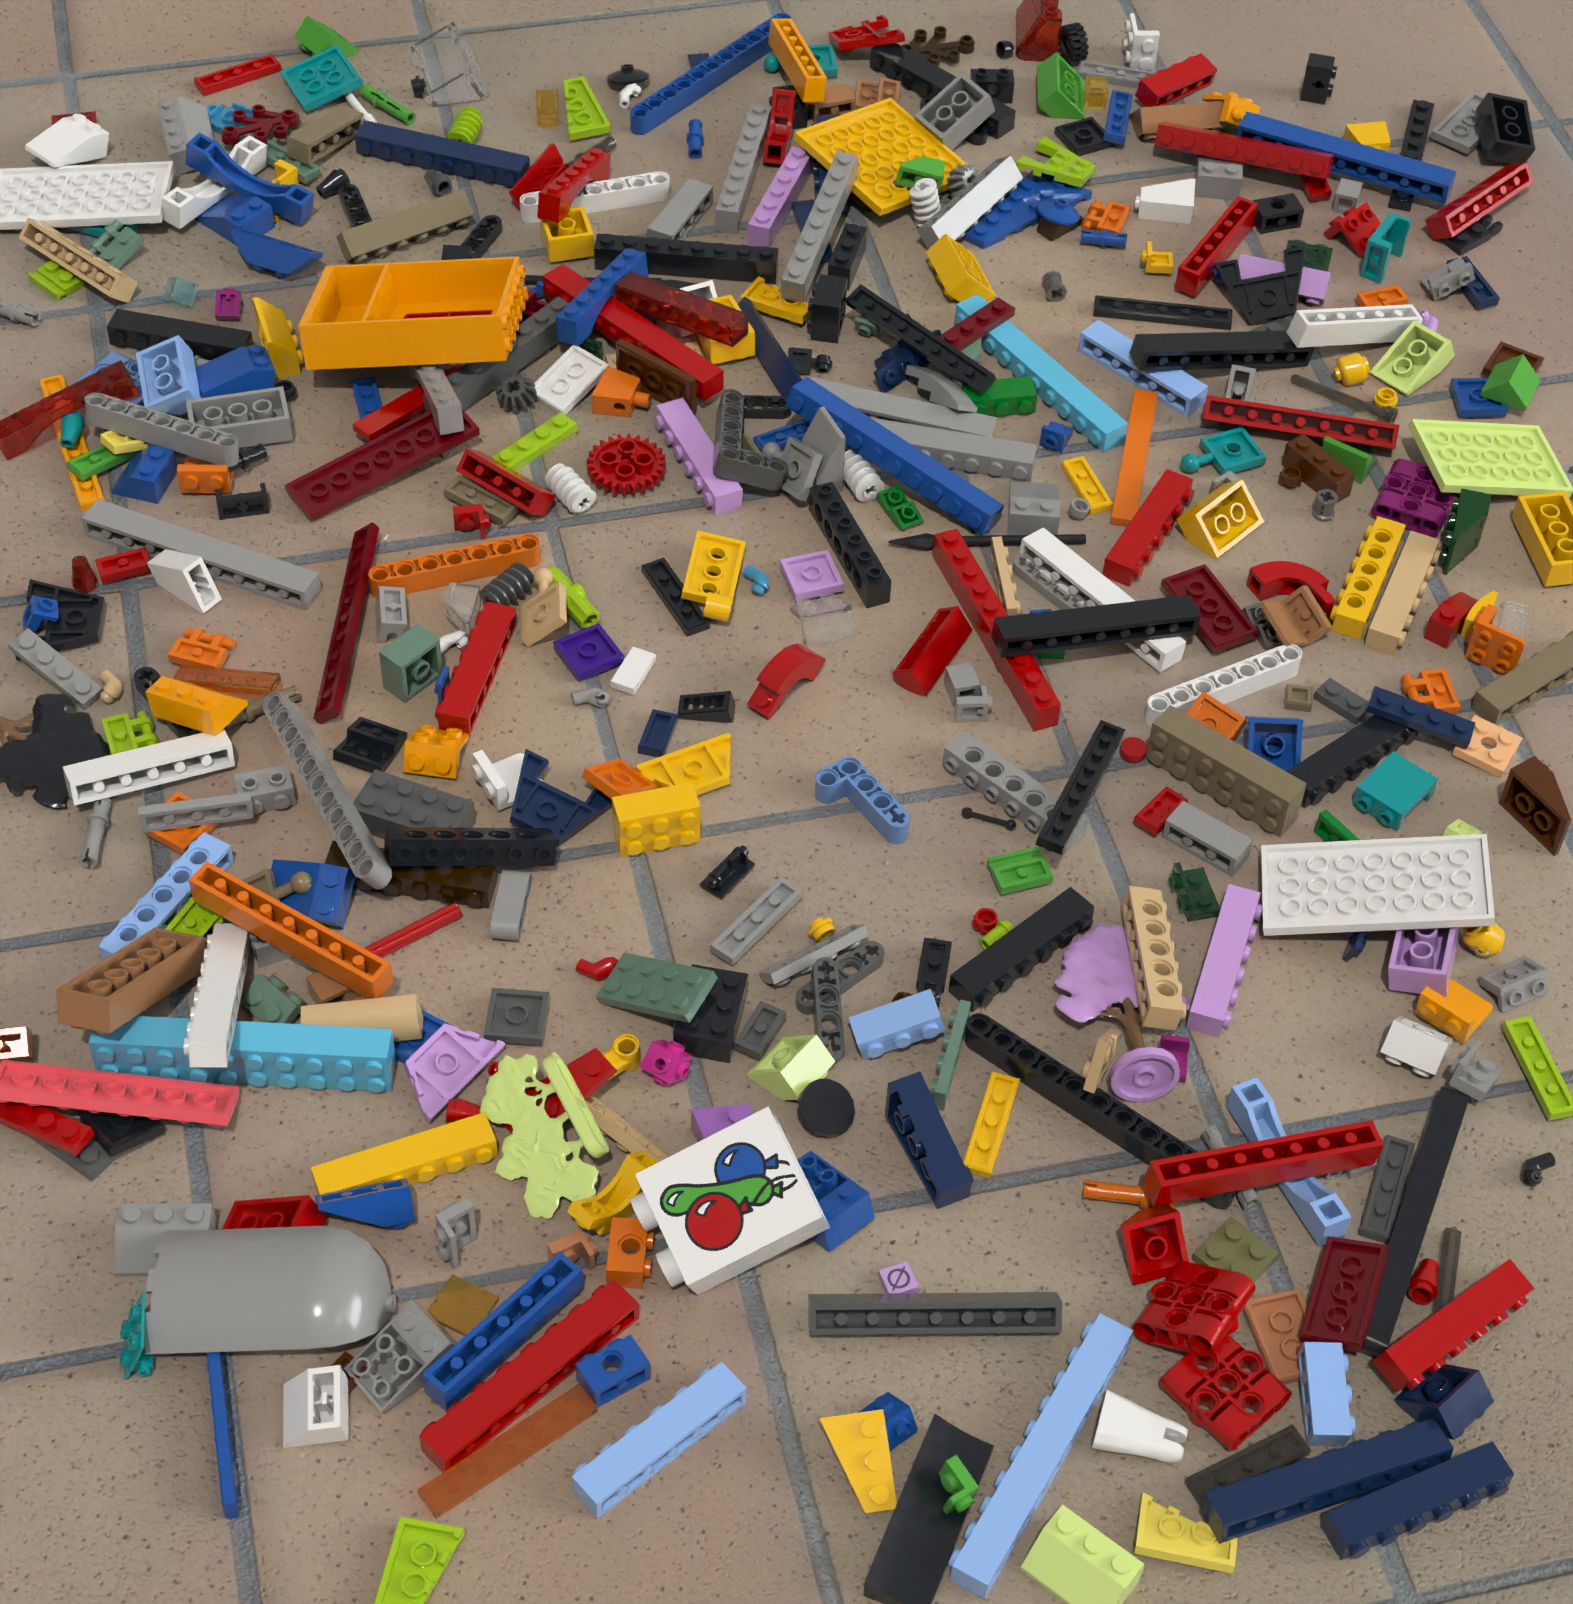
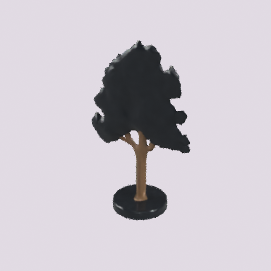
M65 694L39 695L35 699L32 709L33 713L20 720H10L0 716V739L3 744L0 747V777H11L6 782L10 793L19 792L21 786L35 785L37 788L32 796L34 800L51 808H66L65 800L66 797L70 798L66 787L63 766L110 755L107 742L101 738L102 736L99 733L92 731L93 726L90 724V716L87 712L65 713L67 709L74 708L69 696ZM26 725L32 727L33 731L30 735H23L15 727ZM7 737L13 738V742H10Z

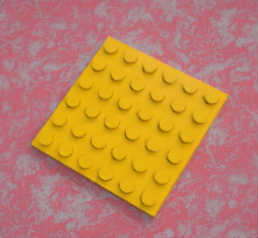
M892 98L796 131L793 138L827 170H829L837 151L859 156L858 175L851 191L879 216L912 204L909 193L911 188L895 185L901 163L922 156L945 161L944 177L939 193L949 190L947 189L949 182L946 180L950 176L949 171L957 167V165L966 164Z

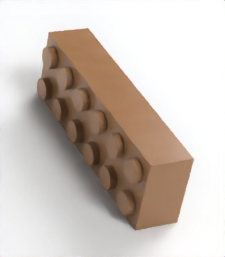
M153 928L56 989L58 1023L70 1025L74 1029L85 1028L95 1030L98 1034L103 1035L113 1033L117 1028L131 1021L132 1018L146 1011L150 1006L201 973V963L204 962L205 937Z

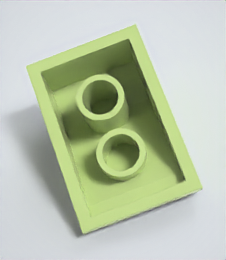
M1413 320L1373 367L1370 374L1408 396L1441 373L1455 356L1452 342Z

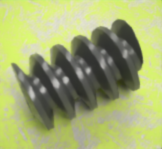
M515 562L483 587L480 591L481 600L484 604L488 601L511 606L518 599L524 597L525 593L531 591L534 575L524 564Z

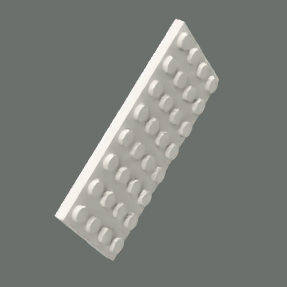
M161 161L73 165L55 168L51 166L0 169V230H21L28 217L46 223L52 228L107 226L108 224L111 225L115 219L121 224L126 225L162 223L164 215L162 197L170 191L175 171L174 162Z
M1487 834L1261 845L1264 936L1495 926Z

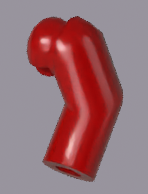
M607 957L593 964L580 959L576 965V972L601 981L608 978L618 960L615 957Z

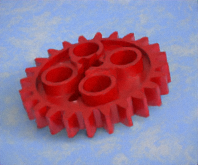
M618 434L615 440L609 436L608 442L600 440V446L594 445L593 451H589V458H587V474L590 475V481H596L597 488L603 486V492L611 489L613 495H616L620 491L624 497L627 492H631L635 496L638 490L643 494L645 493V488L653 490V484L659 485L660 478H664V472H666L665 454H662V448H657L656 442L649 444V438L643 441L640 440V435L631 438V435L627 434L626 438H622Z

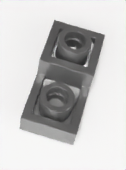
M1263 602L1243 608L1242 611L1259 631L1258 638L1256 639L1265 649L1283 645L1277 639L1276 631L1272 624L1263 616L1261 608Z

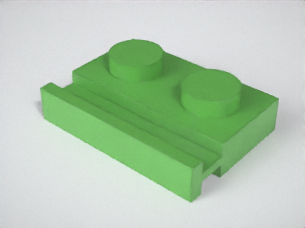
M1039 846L988 858L987 867L990 868L991 875L1001 895L1053 883L1054 876L1044 855L1042 856Z

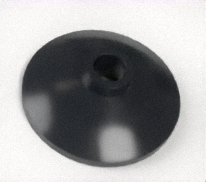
M633 64L621 65V70L607 76V81L613 84H633L649 79L648 72L634 69Z

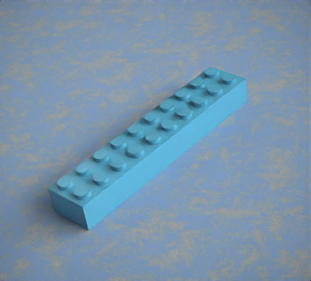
M135 1016L131 1021L123 1024L111 1034H98L95 1030H92L89 1039V1046L96 1070L197 1082L222 1083L225 1085L246 1084L256 1087L265 1085L281 1086L283 1088L304 1087L315 1090L324 1088L340 1089L342 1091L363 1090L374 1093L392 1092L397 1064L392 1029L236 1021L227 1067H190L189 1056H184V1038L187 1037V1024L191 1022L190 1018Z

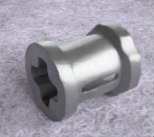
M1056 271L1048 272L1042 277L1043 287L1047 289V298L1052 302L1062 300L1067 294L1065 286L1061 283V274Z
M1330 489L1319 490L1316 494L1317 504L1313 508L1312 515L1318 521L1328 522L1334 517L1333 507L1338 501V496L1335 491Z

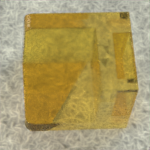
M1086 76L1084 109L1105 110L1108 95L1107 77Z

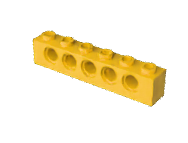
M1377 516L1374 525L1369 524L1365 534L1367 541L1362 540L1358 550L1360 557L1355 556L1352 563L1351 571L1354 572H1348L1345 579L1344 587L1347 588L1346 590L1341 588L1337 599L1339 606H1333L1330 620H1333L1331 631L1361 640L1401 545L1406 528L1405 524Z

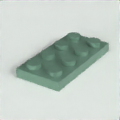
M624 952L597 993L596 998L601 1004L690 1023L718 977L712 970Z

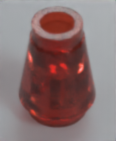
M76 556L72 559L71 585L77 591L90 593L96 587L97 578L85 556Z

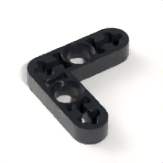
M743 395L742 433L744 434V419H786L790 417L792 410L785 406L788 397ZM760 405L763 406V408L754 409L752 408V406Z

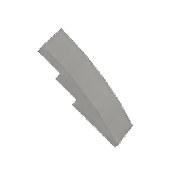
M907 365L905 374L919 378L917 388L931 392L930 402L960 411L977 413L975 404L954 382L928 368Z

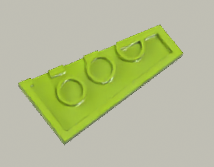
M584 76L563 80L569 141L611 133V125Z
M400 1516L374 1604H426L465 1536V1528Z

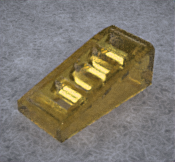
M536 90L537 127H559L558 90Z

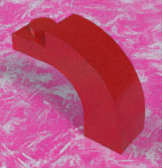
M773 89L769 131L764 140L763 162L782 164L789 153L795 116L796 91Z
M1271 561L1250 568L1246 586L1260 602L1278 595H1291L1301 586L1307 585L1319 606L1323 609V612L1327 613V619H1330L1335 604L1333 596L1327 592L1329 580L1308 566L1289 561Z
M793 644L784 648L769 661L756 680L760 683L747 705L771 719L788 690L800 679L807 678L814 681L826 659L802 644Z

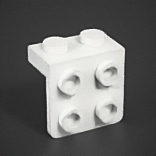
M1129 13V19L1125 20L1124 31L1127 33L1126 38L1122 39L1125 63H1128L1129 68L1155 72L1160 38L1159 31H1138L1134 13Z
M480 750L473 753L471 771L475 780L480 782L487 798L492 800L498 811L512 806L524 754L518 753L492 764L484 751Z

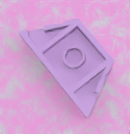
M444 1023L404 1064L405 1071L425 1120L430 1123L448 1105V1100H453L504 1049L506 1044L500 1040L493 1042L480 1038L478 1033L462 1031L458 1027Z

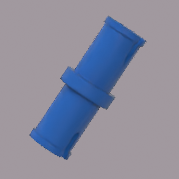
M692 119L688 124V155L690 158L697 159L702 155L701 148L704 136L702 134L701 121Z
M1082 229L1081 244L1101 245V248L1106 246L1126 248L1127 233L1107 232L1105 229L1102 231Z

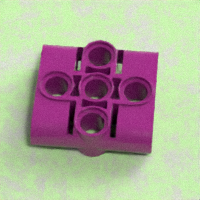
M1397 459L1394 461L1388 475L1384 477L1382 488L1374 502L1371 513L1375 519L1377 516L1405 524V529L1434 537L1440 533L1445 520L1448 518L1450 508L1457 493L1441 492L1428 466L1406 459Z

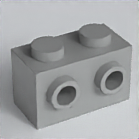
M288 764L234 775L237 793L250 792L254 815L296 806Z

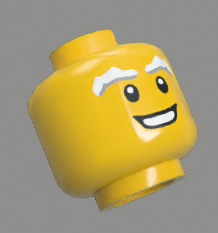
M1495 922V926L1463 927L1462 938L1464 943L1476 955L1488 957L1501 951L1505 941V932Z

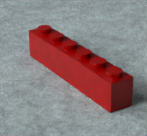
M1240 196L1233 201L1178 267L1175 284L1176 290L1196 297L1214 275L1216 270L1215 263L1224 262L1254 226L1258 203Z
M1168 469L1165 470L1106 556L1102 575L1128 587L1131 586L1135 578L1139 579L1141 577L1145 563L1149 564L1151 562L1155 548L1159 549L1161 547L1165 534L1171 532L1175 519L1182 515L1185 504L1191 502L1194 496L1192 478Z
M486 601L483 610L478 611L475 629H471L469 632L468 645L462 648L460 663L458 666H454L452 681L450 684H446L444 689L443 702L438 703L435 710V718L438 719L440 730L458 728L462 730V733H467L470 736L516 629V607Z
M1509 1259L1386 1349L1373 1363L1396 1392H1399L1405 1386L1412 1390L1426 1379L1423 1376L1425 1371L1429 1370L1431 1374L1435 1373L1447 1363L1444 1360L1445 1356L1449 1354L1452 1358H1455L1467 1348V1345L1464 1343L1470 1338L1475 1343L1488 1332L1485 1326L1491 1323L1493 1327H1496L1509 1317L1505 1311L1511 1308L1513 1312H1516L1529 1302L1525 1296L1535 1288L1513 1261Z

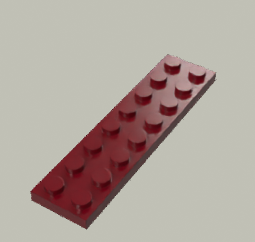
M462 409L464 431L440 435L430 410L285 484V489L312 522L480 435L479 427Z

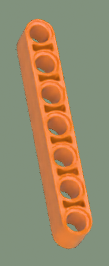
M523 534L376 565L368 572L370 593L374 598H377L379 586L405 588V594L490 577L503 573L505 569L515 562H520L527 568H532L541 561L540 540L534 534Z

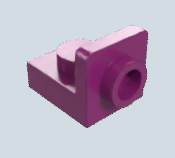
M233 288L216 290V320H240V307L243 304L240 291Z
M1163 1034L1161 1035L1159 1048H1163L1174 1055L1180 1067V1079L1178 1082L1185 1083L1190 1038Z

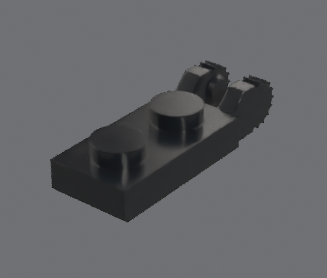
M1486 214L1478 222H1474L1454 237L1445 238L1444 244L1461 256L1491 240L1492 237L1501 232L1503 224L1499 221L1491 224L1493 217Z
M924 937L916 982L917 993L923 992L924 989L935 991L934 999L939 1010L941 995L945 990L952 942Z

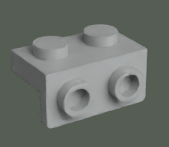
M468 1198L460 1202L451 1203L445 1210L435 1214L436 1228L433 1231L438 1241L435 1247L443 1262L448 1260L453 1269L459 1266L457 1250L477 1240L474 1206Z

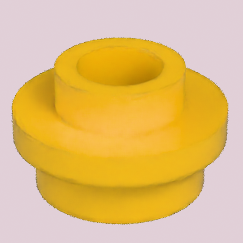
M1381 388L1374 395V403L1382 409H1391L1397 405V394L1391 388Z
M824 917L814 920L810 924L809 937L819 942L832 935L835 931L833 920L831 918L824 919Z

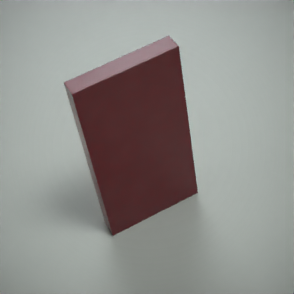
M1206 564L1162 579L1161 586L1170 597L1191 595L1201 615L1197 632L1214 654L1258 638L1259 631Z
M1331 1236L1327 1237L1300 1331V1343H1342L1343 1350L1363 1353L1390 1253L1389 1245Z

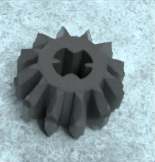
M515 371L511 377L505 374L504 381L498 380L499 387L495 389L497 401L506 411L510 412L513 410L518 414L521 408L527 411L528 404L534 405L533 398L537 396L535 383L525 373L519 375Z

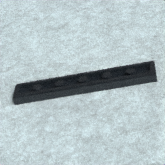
M1095 295L1093 316L1223 330H1231L1232 309Z

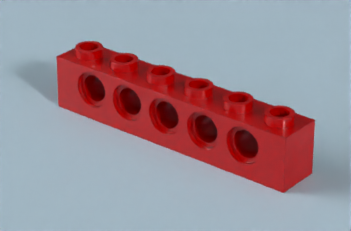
M1527 162L1506 165L1425 219L1432 240L1454 237L1532 184L1533 179Z

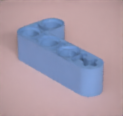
M845 757L817 772L815 778V798L817 801L823 804H831L846 796L889 843L902 844L907 841L910 815L858 759Z

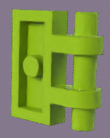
M146 711L138 712L137 718L132 720L129 719L128 712L101 719L111 755L159 743L157 735L153 733V721L148 717ZM139 731L143 734L135 737L134 732Z

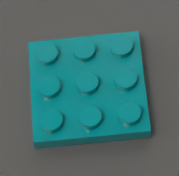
M338 45L280 71L283 80L305 112L314 110L364 85L361 77Z

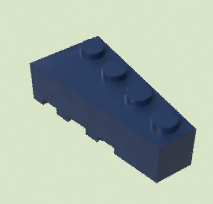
M919 1071L889 1082L885 1118L936 1208L939 1209L970 1197L971 1184H973L972 1173L967 1166L965 1167L921 1072Z

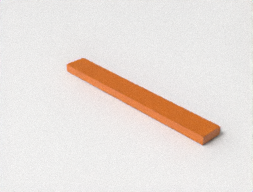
M1135 388L1111 524L1128 526L1138 511L1158 392Z

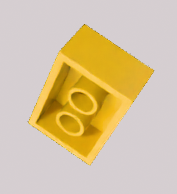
M693 782L612 797L613 835L620 857L634 856L640 853L700 842L701 806Z

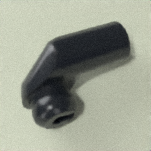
M1551 1152L1527 1159L1524 1162L1521 1174L1524 1183L1528 1186H1536L1542 1182V1170L1553 1167L1556 1164Z

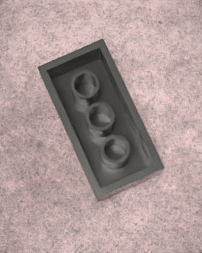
M376 769L353 802L371 835L385 839L386 827L473 828L476 823L474 801Z

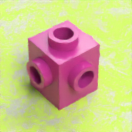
M656 1040L651 1042L640 1068L651 1073L653 1080L660 1084L677 1083L684 1080L691 1068L689 1063L692 1055L685 1052V1047L675 1041Z

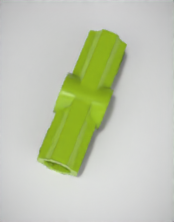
M554 566L548 568L553 573L551 585L557 581L566 585V612L581 628L595 625L600 620V613L587 600L583 587L577 582L573 584L559 568Z

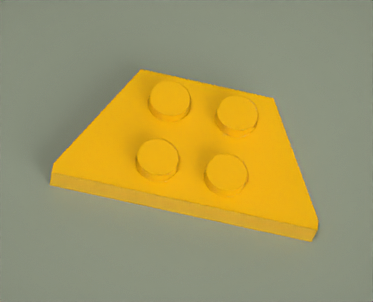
M726 733L636 765V770L655 783L658 788L693 782L697 796L730 784L731 734Z

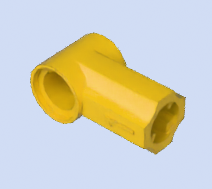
M623 1034L618 1036L613 1046L602 1053L618 1070L611 1078L623 1071H634L641 1064L640 1045L634 1035Z

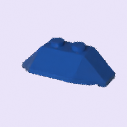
M231 229L230 234L247 263L254 264V268L257 270H273L275 275L280 277L298 274L323 256V252L247 229Z

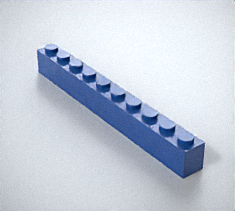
M1248 111L1238 125L1237 136L1335 154L1331 171L1443 204H1445L1453 188L1457 172L1454 170Z
M809 377L792 386L785 404L787 408L811 423L819 407L824 406L845 435V446L980 535H983L997 524L1005 505Z

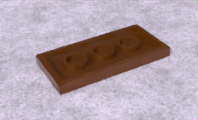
M623 339L616 342V369L639 377L641 379V392L651 394L652 398L660 403L683 398L693 414L696 415L695 377Z

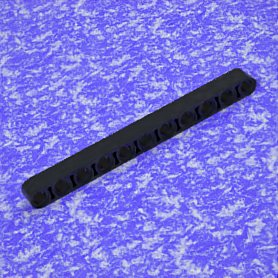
M976 1013L967 1019L964 1042L969 1049L1012 1077L1019 1078L1021 1083L1145 1164L1149 1165L1150 1161L1198 1152L1099 1087L1095 1093L1083 1090L1085 1078L989 1016ZM1236 1191L1201 1197L1199 1199L1213 1208L1223 1210L1231 1206Z
M1441 1086L1388 1243L1390 1253L1363 1349L1364 1353L1374 1357L1381 1355L1389 1346L1470 1099L1469 1095Z

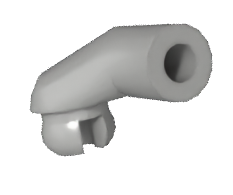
M597 687L571 693L574 706L587 702L597 707H605L610 702L609 694Z

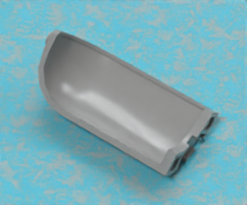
M328 1226L164 1231L154 1250V1256L157 1257L155 1269H149L145 1292L147 1294L151 1293L150 1312H145V1354L299 1350L339 1346L373 1335L385 1326L392 1313L396 1312V1296L391 1294L390 1281L382 1258L368 1241L347 1229Z

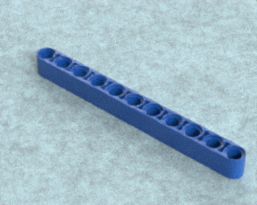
M778 13L632 107L630 109L631 132L636 135H644L773 51L768 43L771 19H792L791 16L785 13Z

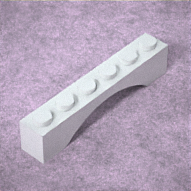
M249 135L234 146L229 156L243 169L255 175L266 167L267 145ZM210 177L201 184L191 188L176 187L162 197L163 220L181 229L233 190Z

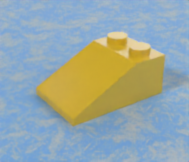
M732 295L687 304L703 353L710 362L722 364L731 360L755 356V331Z

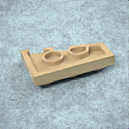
M1111 1028L1098 1039L1090 1061L1087 1060L1082 1072V1077L1086 1078L1083 1090L1095 1093L1116 1055L1122 1031Z

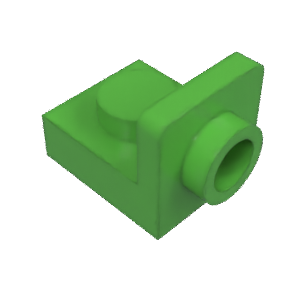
M955 1455L946 1460L938 1473L945 1490L953 1494L942 1508L946 1515L955 1509L960 1513L974 1503L972 1498L979 1488L961 1460Z

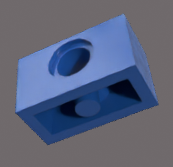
M631 1334L623 1339L613 1340L606 1348L595 1354L585 1355L576 1364V1380L595 1409L651 1379L650 1362ZM608 1367H616V1368H618V1369L615 1370V1371H607V1370H605V1369L608 1368Z

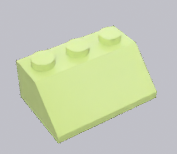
M1062 1504L1042 1529L1020 1570L1066 1604H1122L1139 1583L1144 1563Z

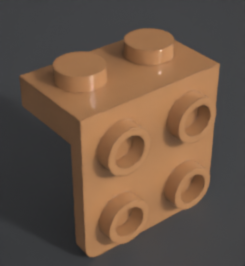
M1307 585L1301 586L1284 600L1264 601L1261 604L1264 618L1272 624L1276 631L1277 639L1285 646L1291 644L1297 646L1311 645L1333 628Z

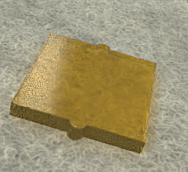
M452 1274L442 1290L436 1292V1298L428 1308V1311L441 1325L465 1336L491 1313L498 1303L499 1297Z

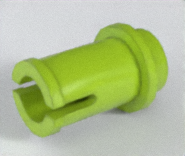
M1008 920L996 922V927L979 939L980 946L985 950L1014 928Z

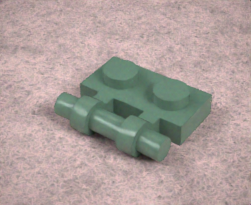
M115 219L111 225L108 224L103 229V234L97 240L94 239L90 243L91 247L88 251L95 255L99 253V258L119 270L143 244L144 240L139 234L126 226L119 233L118 230L123 225ZM112 238V242L107 247H104L105 244Z

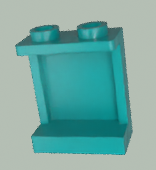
M1393 212L1388 214L1368 239L1360 272L1361 277L1378 284L1382 283L1390 254L1397 257L1403 255L1411 223L1410 219Z
M1393 751L1357 786L1353 805L1374 817L1383 825L1398 831L1404 817L1422 799L1427 802L1433 796L1438 778Z

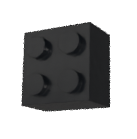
M820 274L818 283L813 284L812 297L814 298H809L808 312H811L807 322V330H811L810 340L838 344L846 313L847 278Z

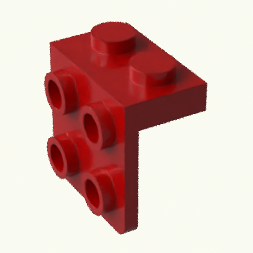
M1367 202L1357 209L1353 206L1343 213L1344 218H1341L1339 215L1329 222L1331 227L1323 232L1329 240L1342 231L1360 258H1364L1368 239L1381 224Z

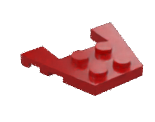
M884 15L877 16L876 21L869 22V20L862 21V26L852 28L850 25L828 33L829 41L842 52H849L855 48L905 42L904 32L900 29L882 33L875 31L889 27L888 19Z

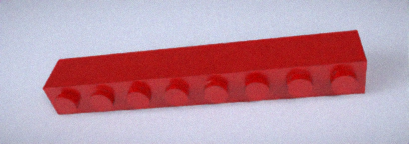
M1169 122L1158 124L1154 145L1322 179L1330 177L1335 155Z
M1211 395L1206 396L1202 420L1296 435L1304 434L1315 438L1324 439L1325 436L1341 442L1392 450L1396 448L1400 426L1398 424Z
M1373 1120L1153 1160L1150 1161L1143 1183L1154 1207L1374 1165L1384 1147V1143Z
M614 1279L605 1286L601 1285L596 1288L591 1297L582 1305H575L569 1311L567 1317L559 1323L550 1325L544 1335L536 1342L528 1343L521 1350L520 1355L511 1362L503 1363L497 1369L494 1376L486 1382L482 1381L477 1384L468 1397L461 1402L457 1401L451 1405L446 1414L437 1422L429 1423L419 1435L421 1451L447 1477L576 1371V1364L585 1355L599 1352L639 1319V1303Z

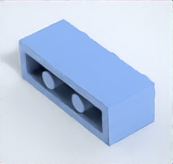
M931 989L849 1017L863 1060L879 1057L885 1052L897 1048H905L911 1043L934 1038L938 1034L946 1032Z
M1304 1342L1297 1355L1306 1445L1344 1446L1355 1433V1419L1349 1412L1352 1389L1349 1384H1346L1345 1375L1349 1367L1348 1356L1343 1354L1342 1343Z

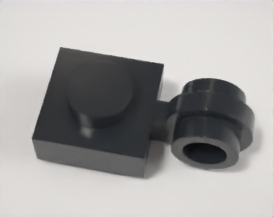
M789 347L788 358L798 374L810 375L811 366H814L815 370L819 373H828L832 368L833 362L828 355L820 354L816 358H812V349Z

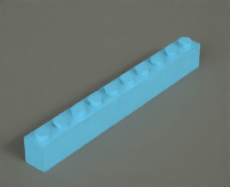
M977 294L957 303L954 322L956 324L960 323L987 305L988 302ZM1009 320L981 337V346L988 353L993 355L1016 377L1031 376L1037 395L1101 451L1105 452L1125 442L1128 423Z

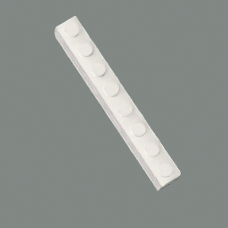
M1044 527L1022 538L1019 555L1028 554L1034 557L1035 569L1044 565L1051 570V574L1048 571L1039 570L1041 572L1040 576L1046 581L1053 578L1052 583L1057 582L1059 579L1070 585L1069 588L1064 584L1056 585L1058 586L1057 589L1064 595L1071 593V600L1075 594L1081 593L1088 599L1086 602L1088 607L1135 601ZM1026 559L1025 563L1029 566L1031 560ZM1082 600L1075 603L1079 607H1084V601ZM1172 637L1124 644L1161 673L1182 660L1186 641L1181 637Z
M215 923L213 933L207 936L204 962L201 963V977H198L197 991L194 993V1006L191 1007V1022L187 1024V1037L184 1038V1056H189L190 1067H227L251 949L250 932L236 924Z

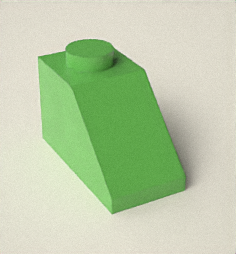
M922 156L901 163L895 185L912 188L918 180L931 178L936 181L939 193L944 177L945 161Z

